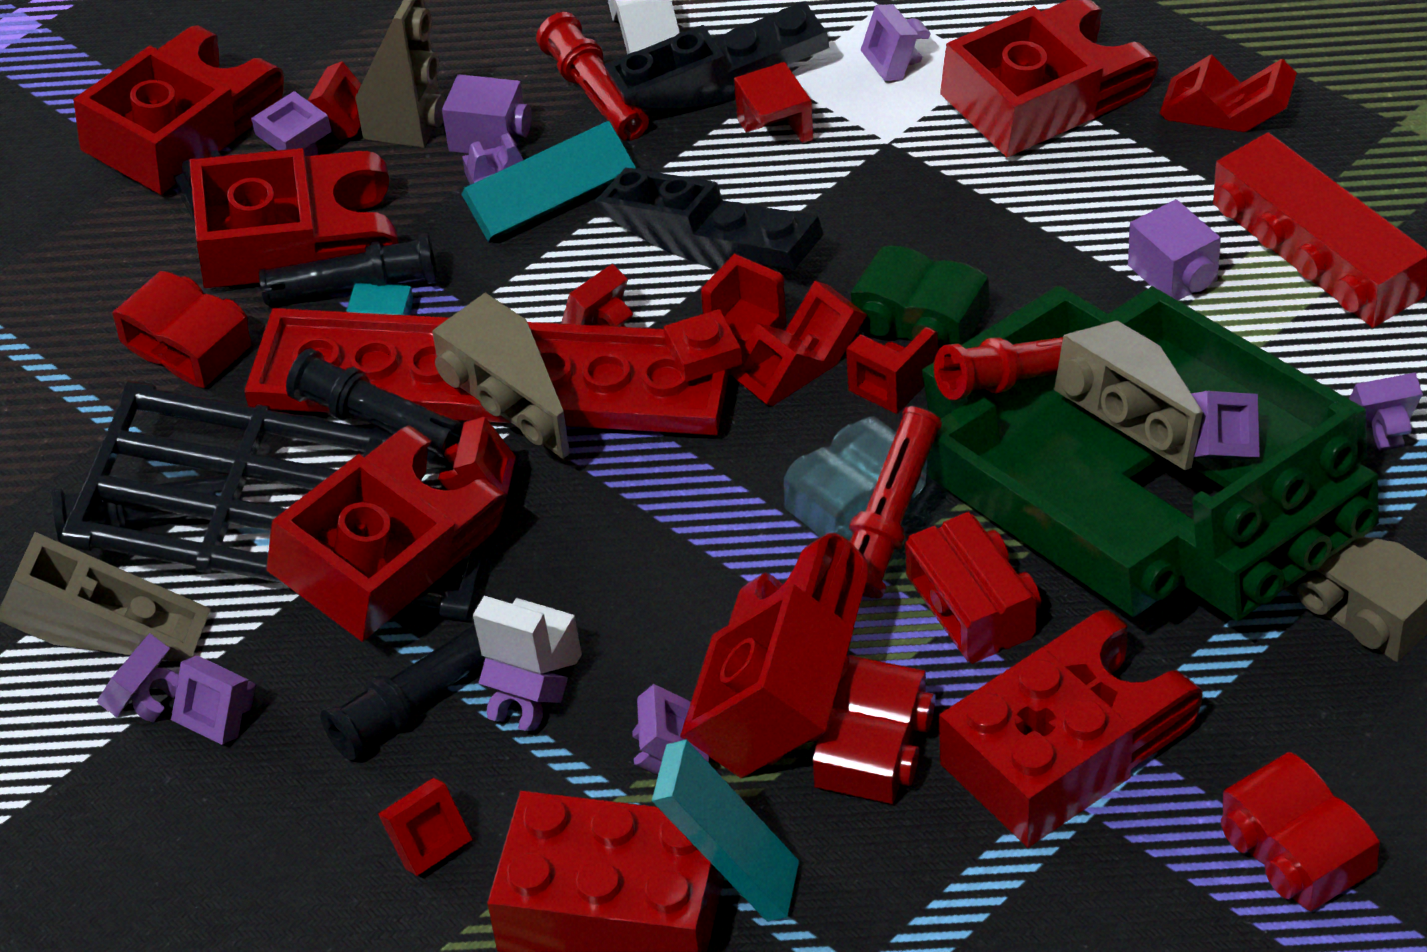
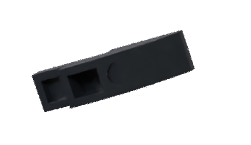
M804 1L742 27L732 29L715 38H712L703 24L642 50L629 53L622 58L604 64L606 74L626 105L646 108L699 107L735 100V77L782 62L789 65L830 47L827 31Z
M625 167L595 201L600 212L645 241L673 255L717 271L734 253L763 266L770 265L795 270L824 235L818 216L725 201L722 199L717 182L646 171L638 168Z

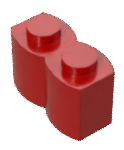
M166 271L158 272L112 312L118 337L123 345L149 362L162 364L175 376L196 387L205 388L252 346L248 330V318L237 303L230 299L223 300L214 295L204 294L199 285L189 277H179Z
M848 655L849 666L839 681L832 706L835 710L833 722L826 733L818 739L813 758L814 787L893 804L900 784L911 786L918 764L919 747L912 744L917 731L924 733L929 731L935 708V694L926 692V671Z
M1287 752L1223 790L1221 827L1226 838L1236 850L1241 853L1248 851L1255 859L1265 864V872L1270 884L1283 898L1290 899L1292 897L1302 907L1312 911L1377 871L1380 841L1373 830L1350 805L1335 797L1317 772L1296 754Z

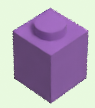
M457 74L442 108L449 152L469 154L470 145L477 141L480 142L483 150L501 146V135L506 133L512 136L517 145L520 137H527L530 130L531 108L529 104H524L521 81Z
M1175 199L1130 222L1128 266L1150 286H1154L1179 301L1194 292L1204 290L1211 283L1218 280L1221 237L1180 201Z

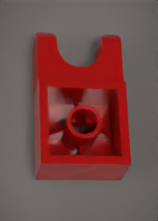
M1066 0L1043 11L1032 6L946 43L940 95L1006 157H1010L1143 96L1150 89L1156 77L1159 60L1139 42H1131L1120 46L1095 44L1103 10L1092 0Z
M199 25L191 26L159 49L149 45L73 99L80 150L162 195L176 184L174 176L182 173L183 161L211 157L210 152L215 150L221 151L253 126L252 117L282 99L284 90L283 71L262 58H253L236 67L219 68L218 36Z
M303 148L189 159L196 241L204 288L260 283L259 269H272L366 252V246L371 245V242L381 241L384 246L398 243L396 229L385 215L377 212H356V210L379 204L389 187L387 164L374 152L353 151L304 156Z
M412 426L400 429L367 456L356 455L272 520L266 571L361 642L366 640L485 541L499 526L506 504L507 494L484 478L476 479L465 487L446 491L434 489L424 484L421 480L426 474L428 446L431 443V439Z
M827 533L806 546L800 553L793 571L784 584L766 572L747 583L738 593L729 624L711 637L680 737L687 739L691 744L739 778L747 776L766 764L773 765L777 763L786 753L807 741L818 740L826 733L833 722L835 710L832 706L839 681L849 666L847 652L868 578L867 561L849 540L837 533Z
M1101 610L1092 614L939 714L940 765L1027 848L1130 779L1132 768L1187 731L1195 722L1202 703V689L1177 670L1168 671L1155 679L1145 682H1128L1111 675L1125 661L1128 625L1109 610Z

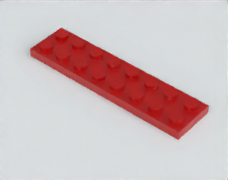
M272 308L244 390L247 404L250 407L260 404L269 406L270 409L329 412V408L307 399L299 402L289 397L286 391V381L293 362L305 349L312 348L321 352L325 361L345 370L351 367L360 369L369 377L370 383L376 385V387L410 400L439 415H444L453 420L471 421L486 417L489 422L511 423L501 415L494 416L490 414L478 399L461 387L454 388L447 384L437 371L435 365L437 354L432 330L449 319L448 317ZM527 322L563 408L566 426L718 435L730 368L686 382L665 343L664 329Z

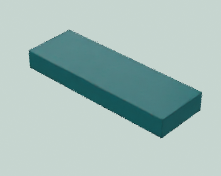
M608 120L465 187L461 195L487 241L490 242L609 186L625 167H636Z
M687 739L666 744L652 802L767 922L786 918L789 912L799 860Z

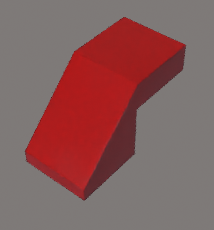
M1210 54L1171 78L1160 114L1168 121L1246 132L1287 108L1297 72L1282 58L1245 81L1240 82Z
M814 281L786 330L757 323L741 350L742 364L732 367L729 374L765 404L774 406L836 366L867 314L828 284Z

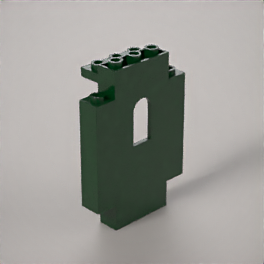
M1058 285L961 346L964 348L978 347L988 338H1002L1011 344L1063 337L1065 334L1119 321L1161 346L1191 394L1203 391L1258 394L1260 457L1246 460L1194 457L1192 468L1224 487L1223 490L1212 497L1203 491L1192 497L1194 519L1129 479L1162 456L1055 391L1057 374L1017 380L1011 389L1002 393H991L987 389L971 391L964 399L949 400L941 393L934 377V362L922 369L928 411L941 419L940 422H942L941 429L938 430L927 457L929 477L1132 617H1135L1158 600L1166 598L1174 589L1183 585L1238 622L1262 604L1272 601L1279 592L1308 572L1318 569L1328 558L1357 538L1367 535L1374 526L1379 524L1378 474L1360 464L1367 458L1366 409L1154 286L1149 287L1107 314Z

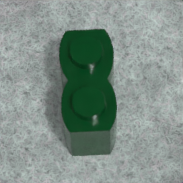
M882 246L851 291V301L867 314L860 327L868 333L890 338L907 337L912 341L925 327H928L938 332L939 350L944 345H962L970 339L990 307L988 276L983 272L960 262L948 260L933 261L924 254L909 248Z

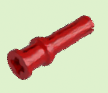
M559 12L548 17L537 31L536 42L538 47L546 55H551L556 59L558 71L565 80L580 85L607 121H610L620 139L626 141L628 136V139L631 141L640 137L648 127V116L639 106H631L624 103L606 74L603 51L599 44L593 39L584 36L580 21L572 13Z
M1063 337L1011 344L1002 338H988L980 346L964 348L960 344L944 345L938 350L934 361V377L937 386L946 398L958 400L964 399L973 390L987 389L991 393H1002L1011 389L1017 380L1055 375L1058 370Z
M910 406L904 408L902 420L887 458L883 463L865 511L857 513V516L852 518L849 525V530L853 533L850 542L861 552L867 561L868 578L862 596L881 598L885 593L886 584L882 580L894 550L901 549L905 542V530L901 523L916 485L920 480L921 472L936 434L942 426L941 419L938 416L918 407Z

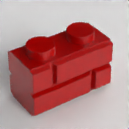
M968 511L944 521L940 528L934 525L908 537V540L905 542L906 576L967 662L970 661L971 664L997 654L1001 647L1009 649L1032 639L1034 633H1036V609L1041 606L1039 590L1033 578L1027 572L1017 574L1009 563L1007 547L996 530L992 529L986 532L976 517Z

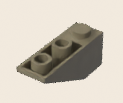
M403 0L358 90L355 99L363 139L425 148L435 127H440L444 121L442 108L446 100L444 95L439 94L437 83L439 58L436 52H432L429 36L432 23L431 12L428 8H425L423 0Z
M485 292L432 330L437 354L435 365L440 376L447 384L454 388L461 387L478 399L490 414L494 416L501 415L517 426L533 444H542L563 459L570 454L564 411L525 318Z
M1119 321L1065 334L1063 336L1054 390L1184 470L1192 468L1203 411L1161 346Z
M1365 536L1357 538L1328 558L1318 569L1308 572L1284 589L1300 599L1303 605L1311 612L1325 615L1350 631L1362 645L1371 649H1377L1396 662L1427 635V560L1398 542Z

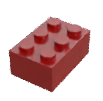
M520 790L487 903L496 948L498 952H707L725 877L658 807Z

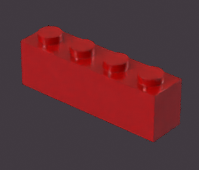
M1269 132L1216 161L1213 204L1224 216L1232 218L1255 236L1264 247L1273 250L1295 267L1304 278L1313 281L1335 298L1345 310L1353 312L1372 328L1425 297L1427 289V250Z

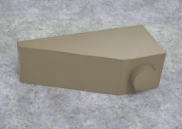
M34 532L0 606V622L53 645L131 655L146 636L151 633L170 648L163 660L182 662L192 658L211 608Z

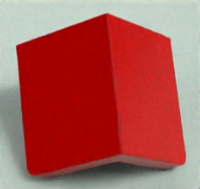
M785 62L734 78L737 120L746 133L787 120L802 143L814 139L812 101Z
M734 253L702 287L703 314L720 309L741 350L757 323L781 330L787 325L784 278L777 271Z
M925 327L906 347L895 342H887L885 345H882L860 334L846 348L848 391L898 414L924 387L922 369L935 361V356L938 352V332Z

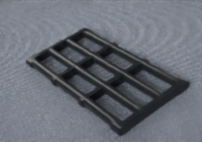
M127 381L119 399L120 403L75 507L70 512L63 528L61 543L71 548L87 551L98 548L194 566L196 571L210 573L211 570L282 583L266 571L267 554L221 546L230 523L271 531L272 520L287 509L239 500L247 478L312 490L338 469L256 455L264 434L365 452L363 457L367 456L393 434L377 426H374L373 429L272 411L269 406L260 404L250 407L157 390L155 385ZM138 410L246 430L239 450L234 451L128 430ZM428 449V464L453 468L447 459ZM512 451L516 458L511 476V481L515 472V468L518 465L517 451ZM118 454L229 474L221 496L109 476ZM432 487V488H434V489H440V490H445V491L447 490V489H441V488ZM99 499L210 519L211 521L203 542L90 522V519ZM494 532L456 564L466 567L459 590L431 585L407 606L439 612L440 617L468 622L473 612L475 593Z

